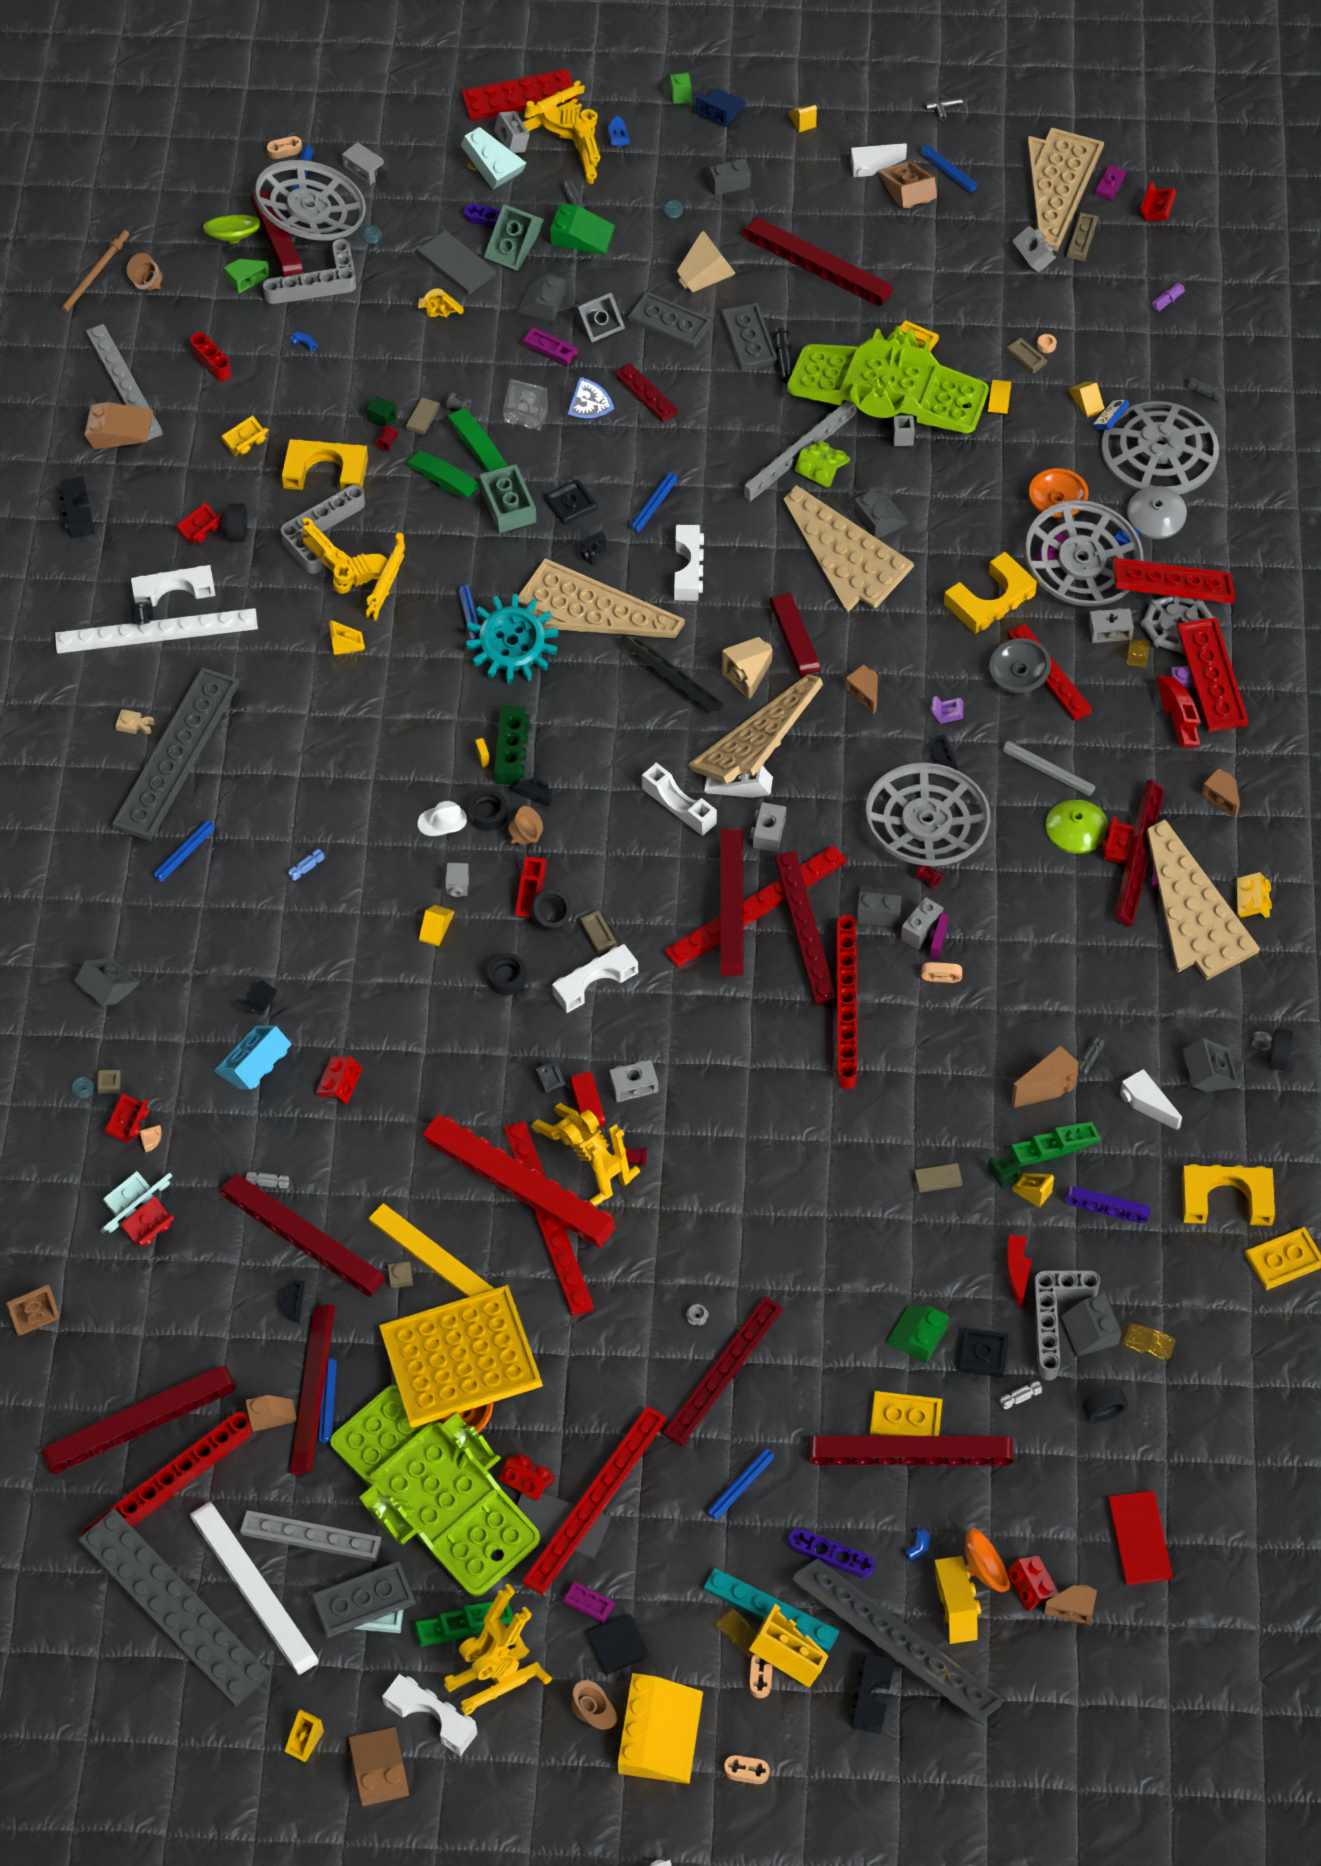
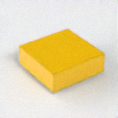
M484 739L475 740L476 752L483 768L490 764L489 753Z

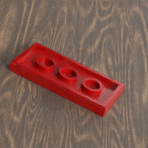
M1155 1491L1109 1496L1108 1501L1125 1584L1133 1585L1172 1580L1173 1576Z

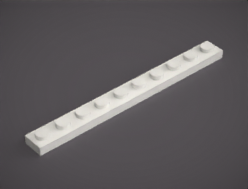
M256 608L155 620L147 624L130 623L55 633L57 653L238 632L258 629Z

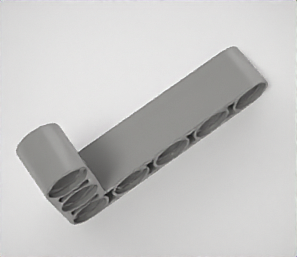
M338 239L332 244L335 269L270 278L264 281L265 301L270 304L348 293L355 290V270L348 241Z
M351 485L288 521L281 527L283 545L308 573L315 574L320 572L322 562L303 543V538H308L307 536H302L303 518H310L313 524L323 532L364 508V489L360 485Z
M1041 1271L1036 1275L1034 1307L1038 1373L1045 1380L1056 1378L1060 1365L1057 1299H1089L1095 1297L1098 1294L1100 1277L1096 1272ZM1041 1283H1046V1284H1048L1049 1286L1044 1287V1286H1041L1040 1284H1041ZM1063 1283H1069L1071 1286L1066 1287ZM1085 1283H1091L1094 1286L1089 1287L1086 1286ZM1042 1303H1047V1304H1049L1050 1306H1049V1307H1044V1306H1042L1041 1304H1042ZM1048 1323L1051 1327H1044L1042 1324ZM1043 1344H1050L1053 1347L1047 1348ZM1045 1364H1051V1365H1053L1054 1367H1053V1368H1047V1367H1045L1044 1365H1045Z

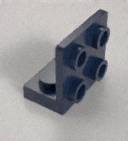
M714 88L708 96L700 92L696 96V113L725 127L731 123L745 106L744 100L718 88Z

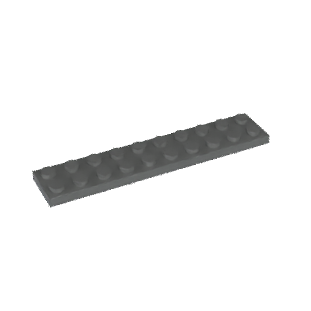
M203 667L201 668L112 824L113 829L148 841L152 840L240 684L239 679Z
M115 1509L79 1539V1543L235 1708L271 1676V1673Z
M816 1559L796 1572L792 1580L799 1584L801 1589L811 1593L821 1604L832 1609L838 1617L845 1619L853 1625L858 1632L866 1635L876 1646L883 1648L891 1654L893 1659L908 1667L914 1675L921 1677L929 1683L931 1688L946 1696L952 1704L958 1705L972 1719L979 1722L983 1721L1003 1703L1004 1699L820 1559Z

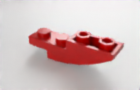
M1156 677L1165 714L1172 715L1179 746L1196 749L1201 745L1196 728L1201 721L1191 696L1175 677Z

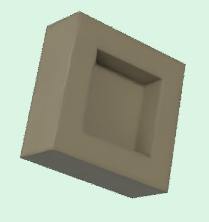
M99 1070L98 1093H120L121 1071Z
M410 1262L388 1264L391 1288L413 1285Z

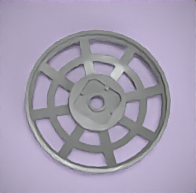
M288 160L272 164L259 175L255 186V199L263 214L279 228L299 237L313 240L340 239L355 232L364 220L366 205L358 187L341 172L320 163L305 160ZM297 170L298 179H290L279 183L272 175L281 171ZM304 170L320 173L333 180L326 186L317 181L305 179ZM266 180L274 187L270 200L260 197V189ZM299 184V189H295L292 192L285 189L288 186ZM341 184L351 193L356 203L345 204L341 196L334 189ZM307 186H312L323 191L320 193L316 190L308 189ZM279 192L287 198L286 204L276 202V196ZM329 195L332 196L338 203V206H331L327 197ZM265 205L272 207L275 214L283 221L281 222L279 219L273 216L267 210ZM278 209L287 210L291 217L286 219ZM358 209L359 214L356 224L353 227L344 224L347 218V211ZM341 212L339 221L337 222L329 218L330 213ZM300 221L309 224L310 229L294 223ZM325 222L331 225V227L318 229L317 224ZM338 228L345 230L334 234H321L334 231Z
M1153 401L1133 405L1127 408L1119 417L1121 419L1133 411L1138 415L1131 419L1124 429L1111 427L1110 430L1104 431L1102 455L1108 470L1123 485L1137 492L1153 486L1149 485L1152 475L1171 476L1177 474L1181 484L1167 486L1166 488L1173 490L1178 495L1187 493L1205 483L1217 465L1219 443L1213 428L1198 413L1179 404ZM1159 407V408H1169V409H1171V410H1170V412H1167V411H1150V412H1145L1143 409H1144V408ZM1178 412L1188 414L1203 426L1195 427L1188 419L1178 415ZM1167 416L1165 423H1154L1150 417ZM1177 419L1183 422L1189 428L1179 430L1173 425L1174 420ZM1139 420L1146 424L1141 431L1130 429ZM1200 433H1210L1213 440V456L1202 452ZM1109 435H1121L1120 447L1122 454L1112 459L1108 448ZM1186 436H1195L1196 448L1185 444ZM1126 437L1138 438L1137 446L1128 450ZM1158 441H1163V442H1165L1166 444H1165V445H1161V444H1157L1156 442H1158ZM1183 451L1193 455L1185 464H1180L1178 458L1182 455ZM1140 453L1145 459L1149 460L1148 465H1143L1133 456ZM1199 458L1209 463L1202 474L1188 481L1184 471L1191 468ZM1127 460L1132 466L1145 472L1142 482L1127 476L1117 465ZM1157 463H1171L1173 466L1172 469H1156L1155 467Z
M1066 501L1047 508L1032 523L1025 542L1027 564L1037 582L1058 599L1079 606L1109 604L1122 598L1130 591L1122 590L1119 594L1107 599L1102 597L1100 592L1110 588L1115 583L1113 570L1105 567L1107 558L1116 556V558L1123 559V553L1134 550L1135 560L1143 561L1141 541L1130 523L1114 510L1090 501ZM1071 510L1094 512L1102 515V518L1098 525L1083 521H1073ZM1063 512L1064 524L1055 527L1049 534L1039 528L1040 524L1047 518ZM1111 520L1125 532L1131 543L1119 546L1116 539L1105 530L1108 521ZM1075 528L1092 530L1093 533L1091 537L1077 535ZM1067 530L1069 538L1063 544L1053 539L1058 533ZM1034 534L1044 541L1041 549L1042 561L1031 560L1030 546ZM1100 535L1111 544L1112 549L1104 550L1103 546L1098 542ZM1049 545L1059 551L1058 560L1048 561L1047 550ZM1083 555L1087 560L1082 561L1077 556ZM1061 567L1067 574L1064 581L1060 580L1051 568ZM1036 569H1045L1050 578L1060 585L1059 589L1056 591L1040 577ZM1100 574L1111 578L1099 587L1096 586L1094 578ZM1074 579L1085 580L1089 589L1073 587L1071 584ZM1067 590L1079 594H1092L1095 601L1079 600L1064 594Z
M913 763L889 771L874 784L866 803V820L868 828L877 843L893 856L917 865L940 866L958 862L974 853L980 847L987 836L990 826V808L979 786L960 771L939 764ZM920 773V784L908 786L897 792L890 784V782L902 776ZM928 773L948 777L957 781L960 785L953 792L940 786L929 785ZM883 788L891 796L886 804L884 815L872 812L874 800ZM966 789L978 801L982 814L970 816L967 806L959 798ZM920 792L921 798L914 799L911 802L904 798L905 795ZM929 792L939 793L947 798L941 802L937 799L929 798ZM896 802L904 809L902 817L890 816ZM955 803L961 810L963 817L952 818L949 807ZM922 818H930L932 821L925 822ZM872 820L883 822L894 842L887 844L881 839L874 829ZM983 821L982 832L975 845L972 846L963 842L969 833L970 824ZM891 824L903 825L906 834L899 838L893 831ZM964 825L963 831L958 838L949 833L951 826ZM914 838L923 841L925 849L916 848L907 843ZM944 839L950 843L946 847L933 849L934 841ZM903 847L911 852L926 855V859L911 857L896 849ZM956 847L965 851L957 856L935 860L934 856L951 851Z

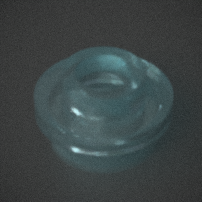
M671 200L665 206V214L671 218L680 217L683 214V206L679 201Z
M371 225L365 229L363 238L368 243H376L381 240L382 232L377 226Z
M80 1077L75 1080L72 1091L78 1098H87L94 1092V1084L90 1079Z

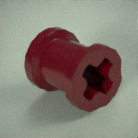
M385 425L381 430L380 437L376 438L375 445L382 451H389L392 441L398 437V432L392 426Z
M920 865L915 877L923 879L933 889L940 883L943 873L935 871L930 866Z
M625 1145L627 1162L641 1164L642 1167H645L647 1147L638 1149L629 1148L628 1145Z

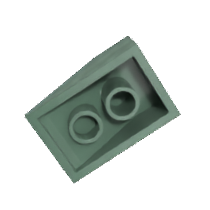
M503 204L484 258L518 271L534 244L544 219Z

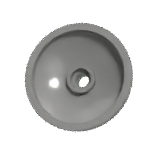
M1151 486L1138 491L1129 501L1127 508L1128 521L1133 529L1140 531V535L1151 539H1165L1175 535L1183 527L1187 516V509L1183 499L1173 490L1161 486Z

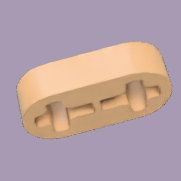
M291 136L271 141L267 145L268 155L272 159L297 155L302 151L301 139Z
M925 963L922 966V978L931 982L956 983L962 979V967L949 963Z
M755 1654L751 1661L750 1692L756 1698H764L768 1696L771 1690L773 1665L765 1661L764 1672H760L758 1663L762 1658ZM759 1678H763V1686H766L762 1688V1691H759L756 1686L758 1685Z
M736 1755L729 1757L724 1764L725 1774L732 1780L762 1784L769 1778V1766L760 1759ZM734 1763H737L738 1767L741 1768L737 1769L736 1773L732 1772L731 1768ZM757 1767H761L762 1772H764L761 1773L760 1777H757L754 1772L757 1770Z

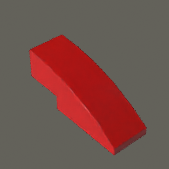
M525 857L515 916L531 918L529 912L530 903L536 895L543 891L547 868L546 859Z
M1009 1234L1006 1255L1008 1284L1017 1307L1022 1308L1032 1259L1024 1257L1027 1238Z

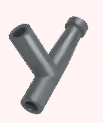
M959 97L958 99L928 102L925 105L926 110L937 109L940 120L945 121L947 116L944 107L957 104L962 105L963 100L962 97Z

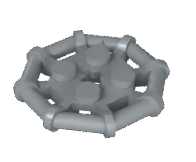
M1167 595L1148 602L1149 607L1144 619L1141 621V627L1146 630L1156 648H1166L1183 655L1184 651L1176 628V622L1184 623L1203 620L1199 619L1198 610L1204 619L1215 617L1212 616L1203 600ZM1173 602V604H1169L1165 609L1162 607L1163 605ZM1179 602L1192 605V607L1189 608L1179 605ZM1154 613L1160 615L1158 620H1152ZM1155 629L1161 630L1162 635H1158Z

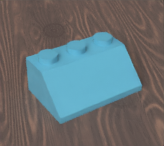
M255 1026L214 1071L239 1089H253L260 1083L259 1079L273 1069V1064L287 1054V1049L292 1044L277 1026Z

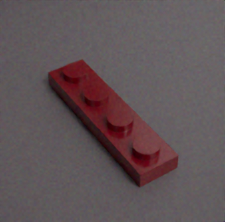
M631 363L615 371V377L662 423L678 414V409Z

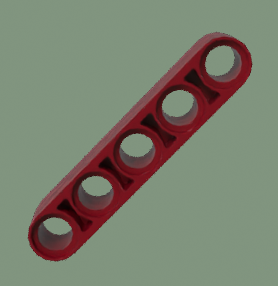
M791 593L770 597L773 614L798 675L804 676L820 672L817 655Z

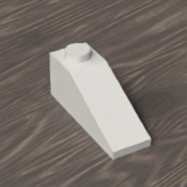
M907 144L851 148L853 177L872 176L878 173V170L891 167L905 160Z
M762 765L754 776L741 772L733 781L727 784L707 777L704 791L709 794L750 798L770 795L773 777Z
M1144 1069L1122 1081L1120 1094L1125 1102H1129L1134 1109L1176 1130L1180 1128L1182 1116Z

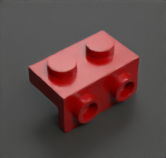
M1153 182L1149 183L1143 202L1140 205V212L1144 215L1146 222L1168 219L1176 195L1174 188L1156 189Z
M204 503L180 522L175 529L190 545H193L195 542L199 544L207 537V532L210 530L214 532L221 526L220 521L223 516L221 514L217 516Z
M1114 816L1112 823L1108 822L1106 834L1109 835L1108 840L1104 839L1102 851L1105 852L1104 860L1126 865L1135 826L1117 823L1118 816Z
M351 1056L331 1057L316 1093L320 1097H338L342 1103H348L362 1067Z
M121 1094L104 1133L127 1144L132 1137L136 1139L141 1129L138 1123L140 1119H145L149 1108L146 1107L149 1100L144 1099L143 1102H140L125 1094Z
M151 1197L119 1223V1225L134 1245L146 1246L154 1240L153 1236L159 1231L167 1230L171 1226L170 1222L175 1218L166 1212L156 1197Z
M517 1454L507 1459L499 1479L537 1501L540 1499L544 1489L551 1486L557 1476L550 1473L551 1470L547 1467L538 1466L531 1462V1458L528 1456Z
M1039 1556L1018 1559L1007 1570L1008 1576L1027 1611L1059 1594Z

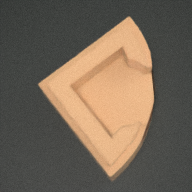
M160 1125L139 1131L145 1153L151 1151L159 1144L162 1136Z

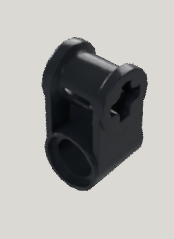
M152 601L131 602L132 624L150 623L153 619Z

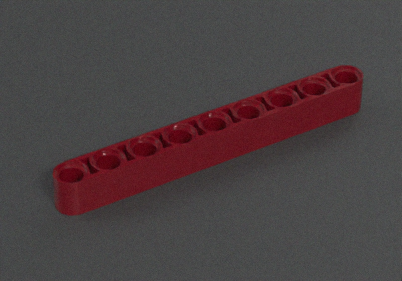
M754 217L742 230L744 238L749 242L874 305H883L893 293V288L888 282L758 217Z
M742 828L721 829L722 977L744 976Z
M234 1173L219 1189L222 1196L366 1296L371 1297L385 1282L386 1279L379 1270L242 1176Z
M226 1366L217 1367L45 1447L41 1451L42 1458L50 1474L61 1473L232 1393L236 1389V1384Z
M813 1436L809 1439V1462L814 1465L1006 1466L1014 1462L1013 1439L1007 1436Z

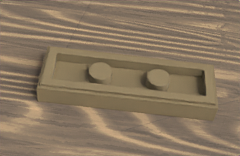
M1080 212L1067 252V258L1080 261L1086 260L1098 222V216Z

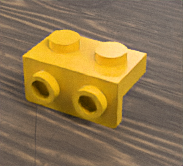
M906 320L900 327L902 333H907L908 328H911L919 347L923 346L927 339L931 340L927 351H931L939 339L938 334Z
M252 415L222 435L221 439L234 456L240 453L244 455L251 449L250 446L255 443L259 445L266 440L265 436L268 433V429H263Z
M1261 872L1237 878L1238 915L1241 918L1261 913L1265 918L1270 917L1272 904L1269 898V891H1271V884Z

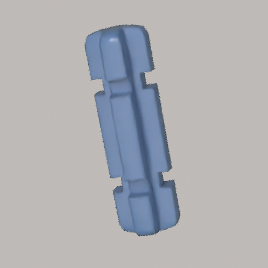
M320 849L313 851L311 856L308 855L296 864L297 867L294 866L288 870L289 877L294 881L300 878V874L304 875L316 865V862L319 863L324 859L323 852Z

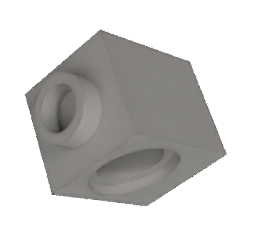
M447 863V895L454 897L468 896V863Z

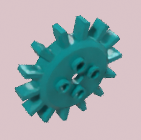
M517 594L512 595L511 607L504 608L497 596L493 597V607L496 611L489 614L479 606L476 609V614L484 620V623L478 625L468 622L467 631L480 634V639L466 641V649L481 648L482 653L473 659V665L476 667L488 660L492 664L488 669V678L490 679L496 675L499 668L507 670V684L512 683L514 678L513 671L522 670L525 679L531 681L532 671L529 666L533 663L544 671L548 669V663L540 657L542 652L551 655L557 654V646L544 643L546 638L558 637V628L543 629L542 624L551 619V612L547 611L536 617L533 612L536 609L537 600L533 598L527 608L523 609L518 607L519 599ZM521 629L523 632L517 633L516 630ZM497 634H502L503 637H502V638H497L496 635H497ZM509 637H515L518 642L515 645H510L506 640ZM522 647H527L528 650H527V651H522L521 648H522ZM502 652H508L509 655L503 656Z

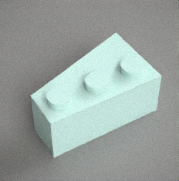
M480 127L465 135L461 143V147L492 189L522 173L526 165L525 161Z

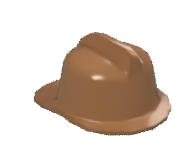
M138 253L133 256L127 265V274L131 281L140 290L152 291L156 288L160 290L163 276L155 261L147 253Z
M522 806L509 824L508 830L512 836L510 843L514 844L517 842L524 846L538 841L543 831V823L540 816L531 807Z
M582 1680L575 1685L572 1700V1710L575 1716L581 1721L588 1722L595 1728L602 1730L612 1728L617 1722V1714L602 1688L589 1680Z

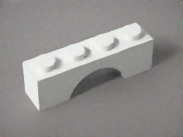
M676 525V553L686 557L690 563L684 569L675 572V600L698 601L699 593H703V581H699V577H703V565H699V561H703V549H700V545H704V533H700V525Z
M210 565L131 578L135 602L152 601L153 606L157 605L159 598L163 594L171 590L188 591L196 599L216 596Z
M655 763L642 775V789L701 836L717 824V810L702 798L700 800H693L685 795L676 785L672 775L658 763Z
M625 944L614 947L607 954L594 958L584 967L576 968L568 976L557 979L552 984L553 996L565 1012L568 1013L585 1003L584 991L591 982L600 978H610L621 983L638 973V961Z
M399 1674L382 1696L384 1705L401 1717L414 1712H427L435 1716L442 1726L440 1733L441 1744L459 1756L463 1754L477 1735L476 1722L471 1717L460 1715L456 1712L457 1710L453 1705L448 1702L442 1703L432 1691L428 1689L424 1691L409 1676L405 1678Z

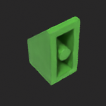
M689 73L668 75L673 104L691 102Z
M238 259L224 267L226 281L238 294L270 276L266 261Z

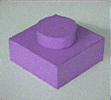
M1188 666L1171 667V677H1175L1185 688L1194 687Z

